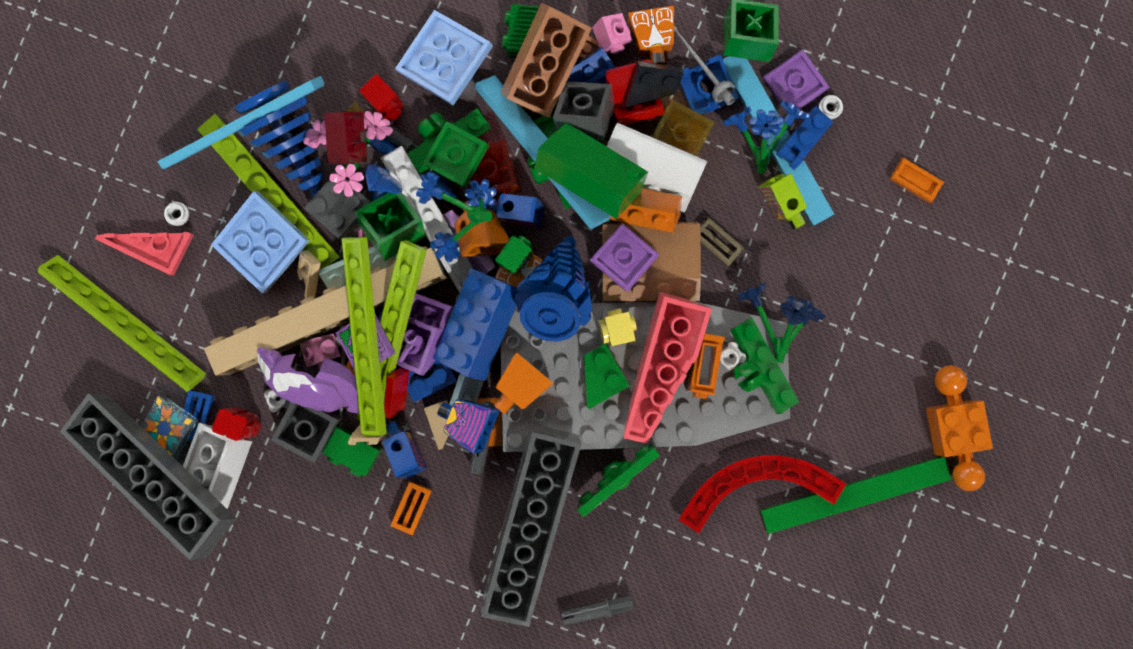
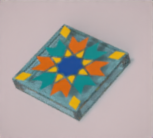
M158 395L141 427L171 456L177 459L198 419L165 396Z

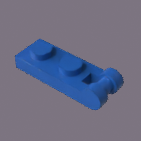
M816 106L809 112L811 116L799 124L776 153L780 159L784 158L788 161V166L793 170L802 163L806 155L833 123ZM793 149L797 154H793L790 150Z

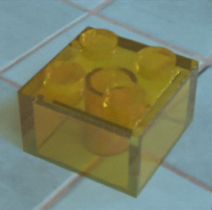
M672 100L652 138L697 156L715 122Z

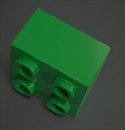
M731 0L724 16L723 56L770 62L779 45V5L748 0Z
M388 192L355 211L361 230L384 261L398 254L401 241L408 240L415 244L427 237L421 218L401 193L393 194Z

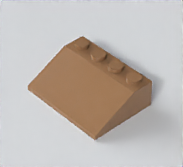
M677 222L673 233L623 223L655 250L659 257L627 293L602 272L603 301H657L659 292L682 297L690 301H700V222ZM622 223L602 224V245Z

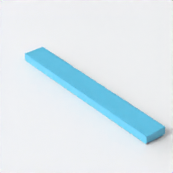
M730 56L724 58L723 62L732 83L735 85L737 95L745 109L749 106L751 107L750 118H757L756 112L760 109H763L766 115L770 110L777 113L749 61L744 58ZM786 129L776 145L772 157L782 174H792L807 205L803 212L810 225L814 226L831 217L834 213L805 161L803 160L793 170L788 166V161L784 158L780 159L776 155L790 137ZM771 134L767 140V147L771 145L776 135ZM793 149L790 150L793 154H797Z
M495 75L477 82L475 85L477 92L536 162L538 149L548 138L519 104L505 98L500 93L503 84ZM550 179L590 229L610 219L611 216Z
M321 76L312 79L157 162L162 169H166L323 87L325 83Z

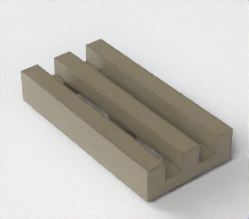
M709 217L700 226V233L705 234L728 254L730 258H726L701 235L700 243L728 267L744 247ZM709 225L730 245H732L736 249V251L733 252L732 250H730L709 230H707L706 226Z

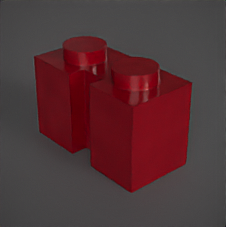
M363 111L324 113L328 164L367 162L366 142H361L360 132H365Z

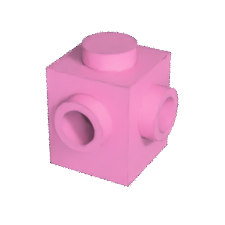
M622 13L601 17L592 27L599 48L603 47L606 53L618 54L624 51V47L632 40L630 29L626 25Z
M334 333L313 338L300 344L306 367L318 365L321 368L324 358L333 360L341 357Z

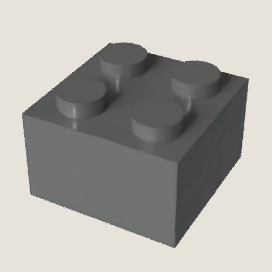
M566 81L553 116L556 131L565 123H568L595 140L605 141L615 105L612 85Z
M329 179L304 209L341 241V238L355 237L361 230L355 211L371 203V201L354 189L353 195L350 197L345 196L344 190L340 193L334 192L333 187L337 183L331 182Z
M290 403L271 441L316 463L324 456L323 451L336 427H339L343 417L333 412L317 411Z

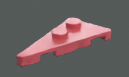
M189 232L153 234L105 233L97 235L95 239L174 276L194 235Z

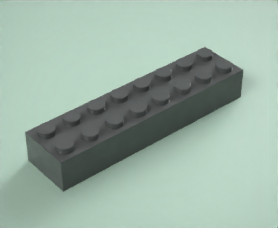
M88 393L60 432L189 560L207 558L237 519L109 395Z
M531 423L482 598L481 617L529 627L580 451L581 441L579 435Z

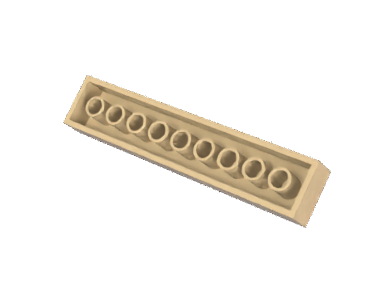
M426 246L422 247L427 251L416 293L448 279L441 260L435 255V250L432 248L427 249ZM396 259L390 262L391 266L384 269L379 266L370 270L374 311L385 306ZM346 285L341 288H337V286L328 288L323 291L324 295L318 298L314 296L308 297L300 301L301 305L296 308H292V306L283 308L278 311L279 315L273 318L266 316L258 319L253 327L247 328V326L238 328L233 331V336L227 338L221 336L211 340V345L204 348L215 376L232 375L259 363L257 348L273 349L281 353L336 329L340 325L349 323Z

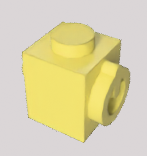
M622 309L608 311V317L598 320L601 339L604 344L608 343L609 347L636 341L634 331L637 330L634 316H630L629 312L622 313Z

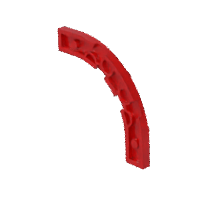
M780 455L750 457L724 467L706 480L691 498L678 520L697 533H700L711 513L727 495L737 488L755 481L783 480L792 482L812 491L832 505L836 503L846 483L822 468L801 459Z

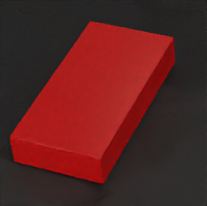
M403 367L387 376L384 413L388 419L405 409L410 370Z

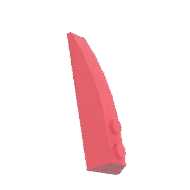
M659 292L632 392L623 438L648 443L661 421L668 404H671L675 397V392L685 380L686 373L699 355L712 308L682 297Z

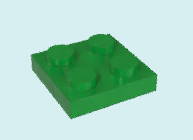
M446 121L422 164L466 188L489 145Z

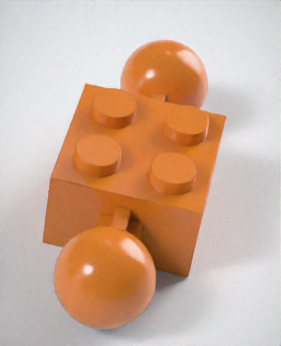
M944 366L938 370L934 381L938 391L946 395L947 404L926 408L934 454L942 457L957 455L959 463L953 469V481L957 487L964 491H975L984 484L985 471L980 464L974 462L972 453L993 449L985 404L982 400L962 401L961 393L967 386L965 372L957 366Z

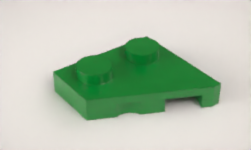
M606 343L583 355L586 407L588 409L629 387L626 378Z

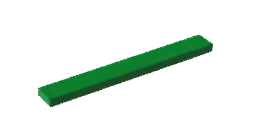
M940 456L848 483L834 505L817 494H811L761 509L760 513L766 533L771 534L952 479L945 457Z

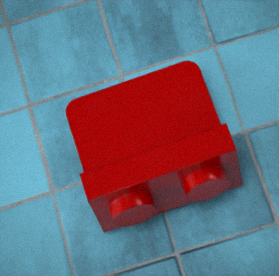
M649 59L642 61L652 63V61ZM636 63L610 69L605 73L607 84L612 85L615 104L612 113L616 122L622 125H631L634 122L653 119L665 114L664 106L660 99L625 107L623 101Z

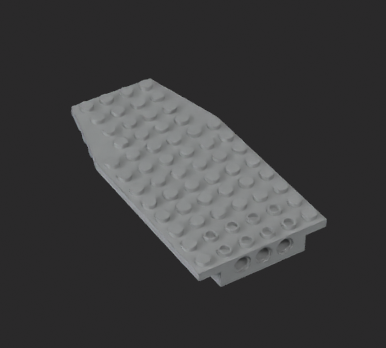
M656 302L591 303L590 321L585 326L580 325L577 333L571 338L558 342L542 340L526 331L520 321V312L518 313L516 306L500 344L501 376L513 355L517 352L553 382L547 390L523 410L514 403L506 414L502 413L503 452H522L524 450L531 423L579 435L581 450L640 448L644 445L648 447L651 444L655 447L697 446L790 419V408L782 414H776L761 387L751 392L742 390L737 384L746 377L742 375L735 380L734 370H728L720 361L715 395H708L707 399L692 397L693 392L686 391L689 376L688 370L685 380L679 385L674 394L675 397L665 409L663 417L648 443L623 438L632 392ZM699 303L712 308L705 333L725 337L722 349L728 347L730 342L736 343L730 329L752 317L775 357V352H773L774 345H772L771 338L760 316ZM622 309V313L629 312L630 316L635 318L637 330L634 331L636 341L610 347L608 343L606 345L626 378L629 387L588 409L586 407L583 355L604 344L601 339L598 320L608 317V311ZM768 318L775 336L784 337L787 323ZM705 345L699 378V384L702 385L707 384L713 346ZM785 354L784 363H778L789 383L788 354Z

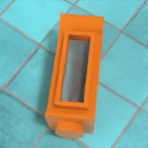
M704 334L699 355L689 370L686 391L693 392L692 397L707 399L708 395H715L722 345L725 337Z

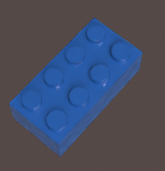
M470 268L433 359L467 377L485 381L516 309L515 297L518 292L516 290L517 287L489 274Z

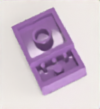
M415 293L405 333L408 330L416 331L414 338L419 335L422 337L423 342L420 346L413 347L403 362L398 360V366L419 375H424L435 361L433 356L454 306ZM404 338L399 356L401 355L402 351L404 350L407 344Z

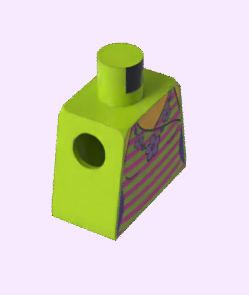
M791 173L778 174L758 186L777 219L788 220L793 230L806 223L800 212L806 209L807 205Z

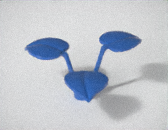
M375 137L369 142L372 148L385 155L398 148L386 138L378 140ZM369 164L366 168V180L369 191H374L371 196L373 201L388 192L400 194L403 191L400 182L388 174L387 168L384 170L380 166ZM432 170L425 171V175H420L421 179L424 180L429 172L435 173L439 176L437 184L439 188L444 190L446 194L459 199L454 186L443 175Z

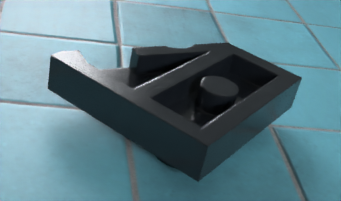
M637 61L623 101L625 107L676 94L684 74L682 68Z

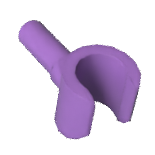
M408 330L404 335V340L407 344L398 358L400 362L405 360L413 347H418L423 342L422 337L419 335L414 338L416 335L414 330Z

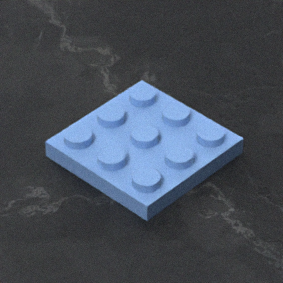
M434 10L395 70L451 105H454L493 45L490 41Z
M253 191L211 245L263 294L269 291L310 240L259 191Z

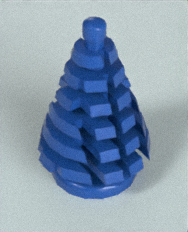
M287 80L280 82L239 103L234 108L239 114H244L256 107L259 108L290 89V85ZM304 96L237 132L244 137L270 123L273 128L272 131L249 143L256 148L278 137L281 143L261 154L268 159L285 150L288 156L273 165L278 169H282L293 163L295 169L285 175L290 180L300 176L303 181L297 186L302 190L309 189L310 195L313 198L321 189L319 182L323 180V174L320 172L315 175L312 171L321 165L319 157L307 162L305 156L316 151L317 148L306 146L300 149L297 145L307 137L306 132L308 129L294 136L289 131L310 120V111L287 123L282 118L308 104L307 96Z
M571 236L563 238L562 242L516 288L518 292L515 299L522 325L530 334L545 341L558 342L567 340L577 333L580 325L585 326L591 319L590 289L588 281L585 282L584 267L579 250L576 247V240Z

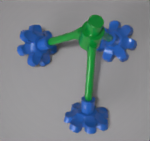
M782 101L780 104L787 112L784 120L782 117H776L777 113L773 110H770L766 115L763 109L756 112L757 118L753 117L750 119L749 123L752 127V133L754 135L760 134L762 137L761 147H756L747 130L749 128L745 119L750 114V111H752L750 106L742 113H736L722 122L725 126L736 125L740 133L743 132L755 157L758 173L763 174L767 172L770 157L788 125L791 126L795 118L805 120L811 116L809 113L802 112L791 102ZM771 134L776 135L771 145L767 147V140Z
M429 172L421 183L423 188H419L416 192V196L420 197L419 203L426 204L433 196L440 200L443 198L465 209L470 219V223L456 235L438 232L435 234L436 240L430 242L431 248L438 249L435 252L437 258L440 259L444 256L447 262H452L453 259H457L460 255L458 251L459 239L474 226L485 221L489 222L492 219V213L486 209V204L494 205L495 198L493 196L496 195L497 189L495 187L488 188L489 180L483 179L481 185L474 180L470 183L472 189L467 188L464 191L465 196L471 198L468 200V204L440 189L437 185L439 176Z

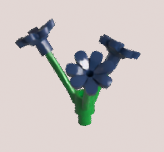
M766 282L756 287L755 290L751 287L746 292L739 293L738 299L740 301L745 299L751 300L754 308L757 307L771 338L772 345H774L773 352H775V359L778 363H784L785 354H788L789 347L802 326H806L810 319L818 322L826 317L819 309L813 307L812 302L801 298L796 302L793 296H788L786 303H781L780 310L788 318L789 324L784 337H776L761 306L763 302L760 295L767 288Z

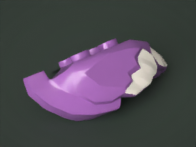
M257 348L258 362L263 371L264 380L281 399L324 412H332L348 406L347 411L359 414L356 377L348 368L338 362L324 358L320 372L316 378H313L305 372H298L290 367L295 354L281 356L279 352L273 349Z

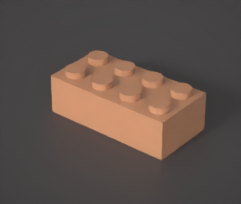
M541 3L500 93L505 98L549 118L592 28Z

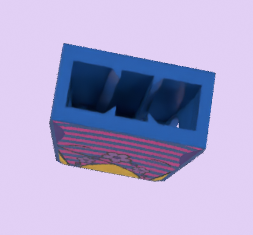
M500 194L499 200H495L494 205L486 204V209L494 211L497 218L504 223L541 229L545 205L536 197Z
M456 399L453 406L445 402L442 403L437 415L447 420L443 428L445 434L470 452L480 453L483 452L500 410L496 407L470 400Z
M398 421L386 425L389 438L383 441V445L395 477L406 479L428 469L413 435L402 431Z

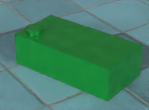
M568 123L560 127L539 147L534 166L535 170L615 219L641 193L648 175L647 170Z

